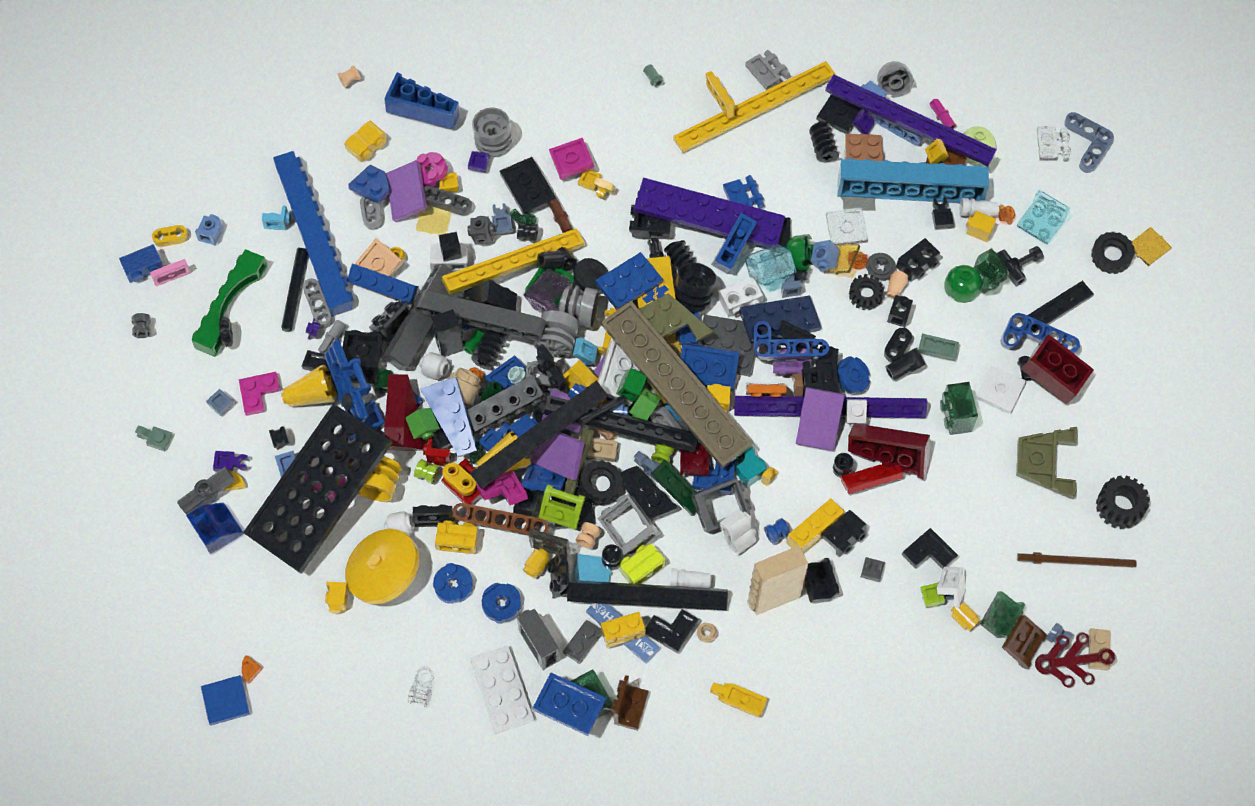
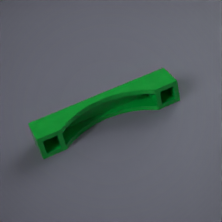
M247 249L243 251L242 255L238 256L236 265L233 270L229 271L227 281L224 285H221L216 300L211 302L209 312L203 316L199 329L192 335V343L196 350L213 357L217 355L222 346L219 322L224 317L228 305L233 298L244 288L260 280L268 266L264 256Z

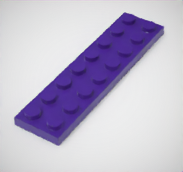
M645 177L642 179L633 212L726 237L740 213H743L757 221L746 242L774 250L777 249L785 215Z

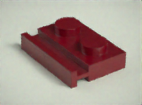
M697 443L694 453L680 449V475H683V473H689V475H709L708 451L701 443Z

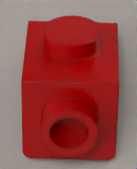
M429 438L427 444H424L423 455L426 456L427 462L438 466L451 463L450 450L433 448V440Z

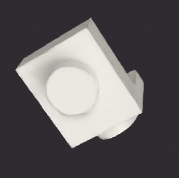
M847 399L846 423H850V426H853L854 423H866L867 400Z

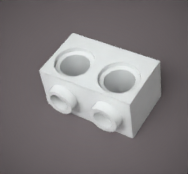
M753 277L719 291V301L728 318L739 316L740 307L760 304L763 299V294ZM747 294H752L753 297H748V296H746V295H747ZM730 301H735L737 303L731 304Z

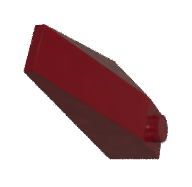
M389 374L384 436L393 442L388 449L392 451H423L425 444L423 438L414 439L406 421L407 416L418 410L408 374Z

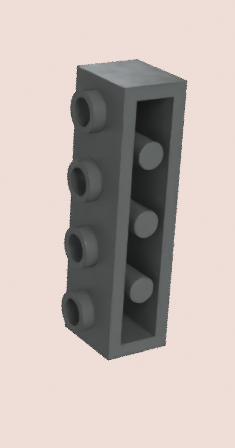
M531 375L467 409L469 421L475 432L485 433L491 429L490 425L496 422L499 425L508 420L507 416L513 413L518 415L525 411L524 407L530 404L535 406L537 403L542 402L541 398L544 397V394L535 377Z

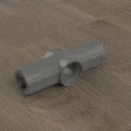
M223 467L207 480H199L195 484L194 489L179 499L177 504L188 516L205 502H213L217 498L218 493L232 484L235 478L226 467Z

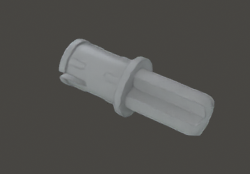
M336 320L330 331L326 332L325 339L318 348L320 353L326 354L333 342L339 338L346 328L342 321Z

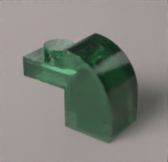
M992 248L978 255L974 268L983 276L979 290L985 294L990 290L994 291L1001 282L1007 280L1008 272L1003 259Z

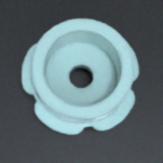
M514 366L510 369L508 378L511 383L516 384L525 379L526 372L523 367Z

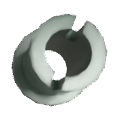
M652 64L644 67L643 72L649 78L650 84L654 87L660 86L663 83V76L658 74Z

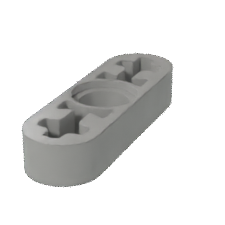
M307 279L303 283V290L313 318H315V322L320 323L319 328H328L332 324V317L320 284L316 279ZM313 285L316 293L314 295H312V292L309 288V286ZM315 300L323 302L319 307H314L312 303ZM321 312H323V315L326 318V321L322 322L319 314Z

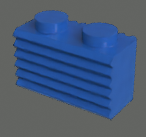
M154 244L119 258L129 283L139 282L143 277L149 276L151 271L164 267Z

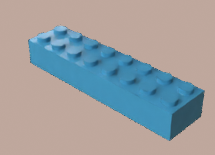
M841 159L837 179V197L933 202L934 198L937 199V202H942L943 197H946L947 203H960L962 197L969 198V200L974 198L976 201L985 200L989 187V167L981 165L964 166L962 164L946 165L944 163L928 164L926 162L909 163L907 161Z

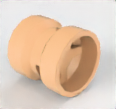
M584 522L581 527L582 532L577 535L575 541L586 549H593L595 539L599 537L601 529L592 523Z

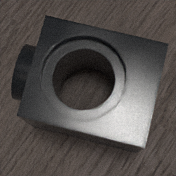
M457 231L438 235L443 261L461 259V247Z
M895 295L887 323L905 328L913 300L906 296Z

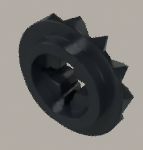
M222 317V320L219 322L222 344H225V347H230L233 344L231 322L228 317Z

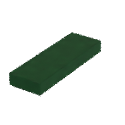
M663 460L650 475L690 515H693L696 509L690 494L696 491L666 460Z

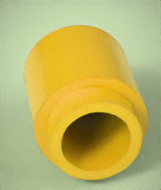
M542 548L539 550L534 549L524 563L523 571L536 579L537 576L542 574L549 561H551L548 557L550 554Z
M965 602L960 604L959 608H955L954 605L950 610L952 612L951 617L964 630L967 629L969 632L981 621L978 618V614Z

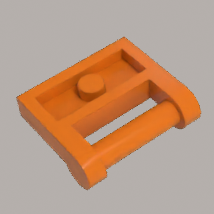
M746 383V394L762 396V393H770V396L780 397L786 393L785 383Z

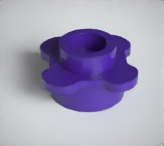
M313 318L312 323L308 322L305 331L308 334L307 339H310V336L314 338L317 336L320 323L315 322V318Z

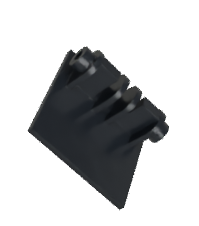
M564 547L548 563V572L551 577L549 589L552 592V599H555L559 594H561V597H567L570 578L566 547Z

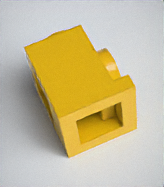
M326 581L328 592L325 594V604H328L329 612L333 614H339L341 611L346 612L349 591L347 583Z

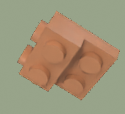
M846 133L845 159L883 161L882 135Z

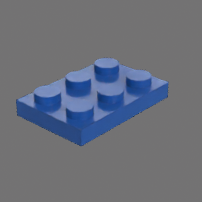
M641 252L595 280L597 287L616 310L630 301H635L663 283V278Z
M683 343L680 359L703 385L720 384L730 387V390H734L739 351Z
M550 672L532 707V711L589 736L606 702V697Z

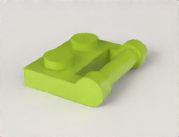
M547 485L538 518L576 530L585 496H576L554 489V486ZM553 496L575 503L576 507L551 500L550 497Z

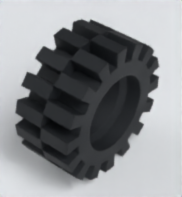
M864 274L863 278L862 275H859L858 279L855 277L853 282H851L849 300H852V305L856 303V308L859 309L862 306V310H865L866 307H868V310H871L872 306L875 309L881 303L884 287H882V282H879V278L873 279L874 275L867 277L868 274ZM864 287L870 288L873 291V295L871 297H864L859 293V290Z

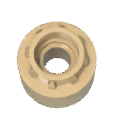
M460 367L456 372H452L448 379L457 377L464 403L472 405L481 389L479 385L481 380L473 372Z

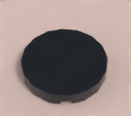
M584 258L574 267L573 280L577 286H580L583 292L586 287L598 289L601 292L595 284V280L608 273V270L600 261L593 258Z

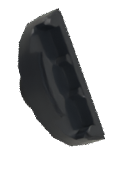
M784 320L780 323V334L783 339L816 338V335Z

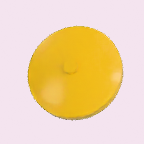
M383 529L365 537L354 548L346 564L345 581L350 592L360 601L367 604L386 603L401 595L410 586L418 571L419 551L415 542L406 533L397 529Z

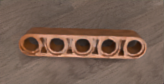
M458 503L453 508V516L457 520L534 536H543L548 531L547 522L541 518L466 503ZM461 506L467 509V515L463 518L457 515V509ZM480 510H484L487 514L484 521L476 519V513ZM499 514H503L506 517V522L503 525H497L495 522V518ZM523 518L526 525L523 529L515 527L514 522L516 519ZM536 522L544 523L545 529L542 533L534 531V524Z

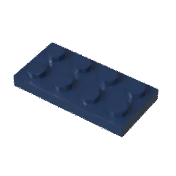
M810 295L742 306L739 309L750 343L754 342V326L759 321L769 323L771 326V339L782 338L780 334V323L782 320L809 333L820 331L822 328ZM759 327L757 332L760 335H765L768 330L765 327Z

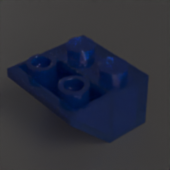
M224 502L203 505L186 515L190 525L209 554L244 534Z

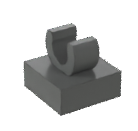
M865 557L860 577L880 583L885 562Z

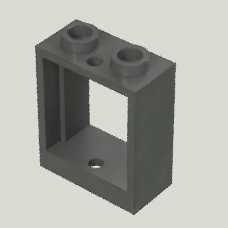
M731 478L690 494L703 531L709 532L719 528L720 522L725 519L722 518L712 522L703 496L731 485L739 509L742 512H747L749 516L751 515L749 511L751 510V504L744 497L743 491L745 489L741 480L738 481V478Z
M536 609L523 611L517 618L518 630L541 669L545 670L560 661L559 647Z

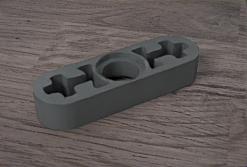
M431 186L424 187L426 205L462 216L470 214L472 202L469 198ZM443 198H449L451 202L449 204H444L441 202V200Z

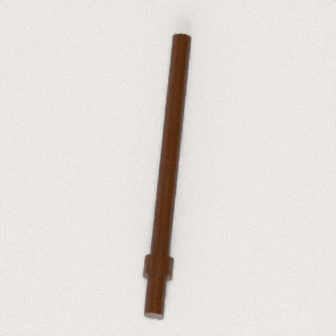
M1033 552V554L1017 553V561H1027L1033 564L1045 562L1135 568L1137 566V561L1134 559L1043 555L1041 552Z

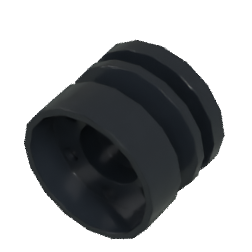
M691 262L680 266L674 286L675 299L690 312L706 310L711 304L716 274L711 268L701 263Z

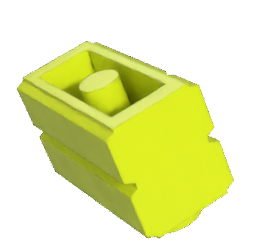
M652 543L647 546L644 544L636 550L635 555L631 558L627 556L620 562L619 572L628 583L642 584L665 566V558Z

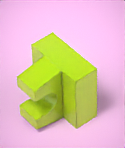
M938 583L920 586L925 608L945 603L944 595L937 593Z

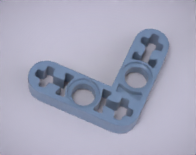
M1070 112L1065 118V127L1092 142L1079 164L1082 172L1091 173L1110 147L1114 134L1098 123L1076 112ZM1091 127L1094 131L1088 133L1084 128ZM1092 148L1100 149L1101 153H1093ZM1091 158V164L1089 166L1085 165Z

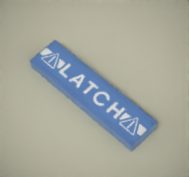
M593 603L586 610V613L598 624L622 617L609 604ZM647 636L638 639L634 638L632 641L622 643L645 664L659 650V647Z

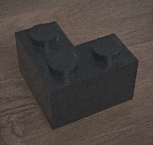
M486 280L464 291V299L516 311L517 293L497 284L493 280Z

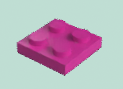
M583 137L549 149L560 180L595 168Z

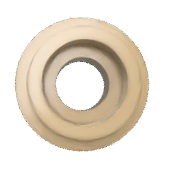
M706 622L698 626L697 637L700 641L708 643L716 638L717 630L713 624ZM707 630L710 632V635L705 636L703 632Z

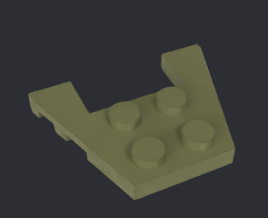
M669 293L639 309L663 339L688 326L697 342L713 333L708 326Z
M1070 427V429L1054 430L1046 434L1038 433L1019 437L1017 440L1016 476L1074 499L1076 480L1055 477L1056 444L1075 446L1077 443V427Z

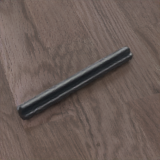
M298 247L296 250L281 325L284 332L292 331L307 255L306 248Z

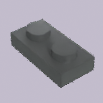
M586 619L564 648L563 654L580 664L602 635L601 629Z

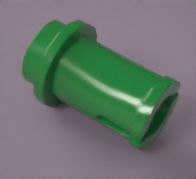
M475 330L470 339L464 342V351L468 354L475 353V349L478 347V343L484 334L479 330Z

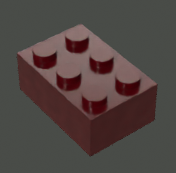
M1050 334L1038 344L1021 368V370L1065 404L1069 403L1078 394L1094 371L1091 366Z

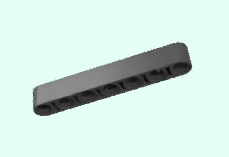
M427 290L421 291L415 307L417 312L428 316H434L453 309L455 315L460 316L462 324L534 341L541 339L546 323L543 318Z

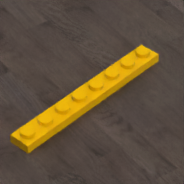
M576 228L442 276V282L449 295L481 284L486 280H492L537 264L538 253L556 251L561 247H566L569 251L584 247L585 242Z

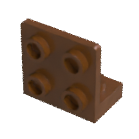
M625 675L624 680L619 681L617 687L618 700L614 699L611 717H614V725L638 731L649 691L630 686L629 676Z

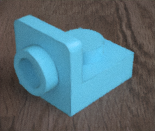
M282 206L281 214L273 212L269 214L262 213L261 220L264 229L286 230L287 223L290 224L291 213L288 212L287 206Z
M582 337L577 338L573 356L580 359L585 366L594 364L598 346Z

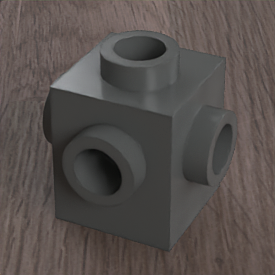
M477 216L476 218H470V225H468L467 231L468 236L472 237L474 244L493 243L495 225L491 223L489 217Z

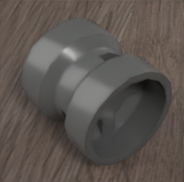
M146 313L134 314L131 317V322L134 325L132 335L135 338L151 336L152 332L149 326L151 323L150 315Z

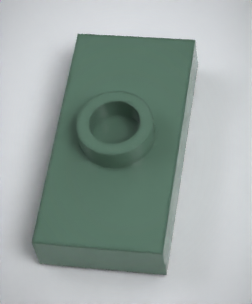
M922 333L918 350L922 354L955 361L959 342Z

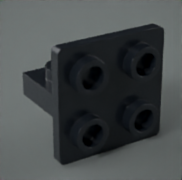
M398 301L387 304L384 307L385 311L371 320L370 330H377V332L383 334L384 340L390 344L409 311L407 308L409 302Z

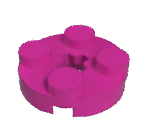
M429 152L426 154L422 153L417 157V161L420 163L423 187H433L437 185L435 182L445 178L448 172V164L441 154Z

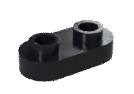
M907 328L895 330L884 350L886 360L894 362L903 357L902 355L906 352L912 340L910 330Z

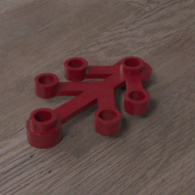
M1079 632L1076 635V641L1064 657L1056 658L1060 650L1069 644L1068 637L1061 634L1056 637V643L1048 654H1041L1036 658L1035 668L1041 674L1051 673L1061 681L1062 685L1070 688L1074 685V678L1070 675H1065L1056 668L1066 666L1079 676L1083 683L1091 685L1095 681L1094 675L1084 671L1076 664L1100 661L1105 665H1110L1115 660V653L1109 648H1102L1098 653L1076 655L1082 646L1089 642L1088 634ZM1081 635L1086 636V639L1083 642H1080L1079 637ZM1064 637L1066 642L1062 645L1059 644V639ZM1104 652L1109 654L1107 659L1102 658ZM1047 660L1048 666L1042 667V661ZM1086 675H1091L1089 682L1085 681ZM1071 678V683L1066 685L1064 680Z

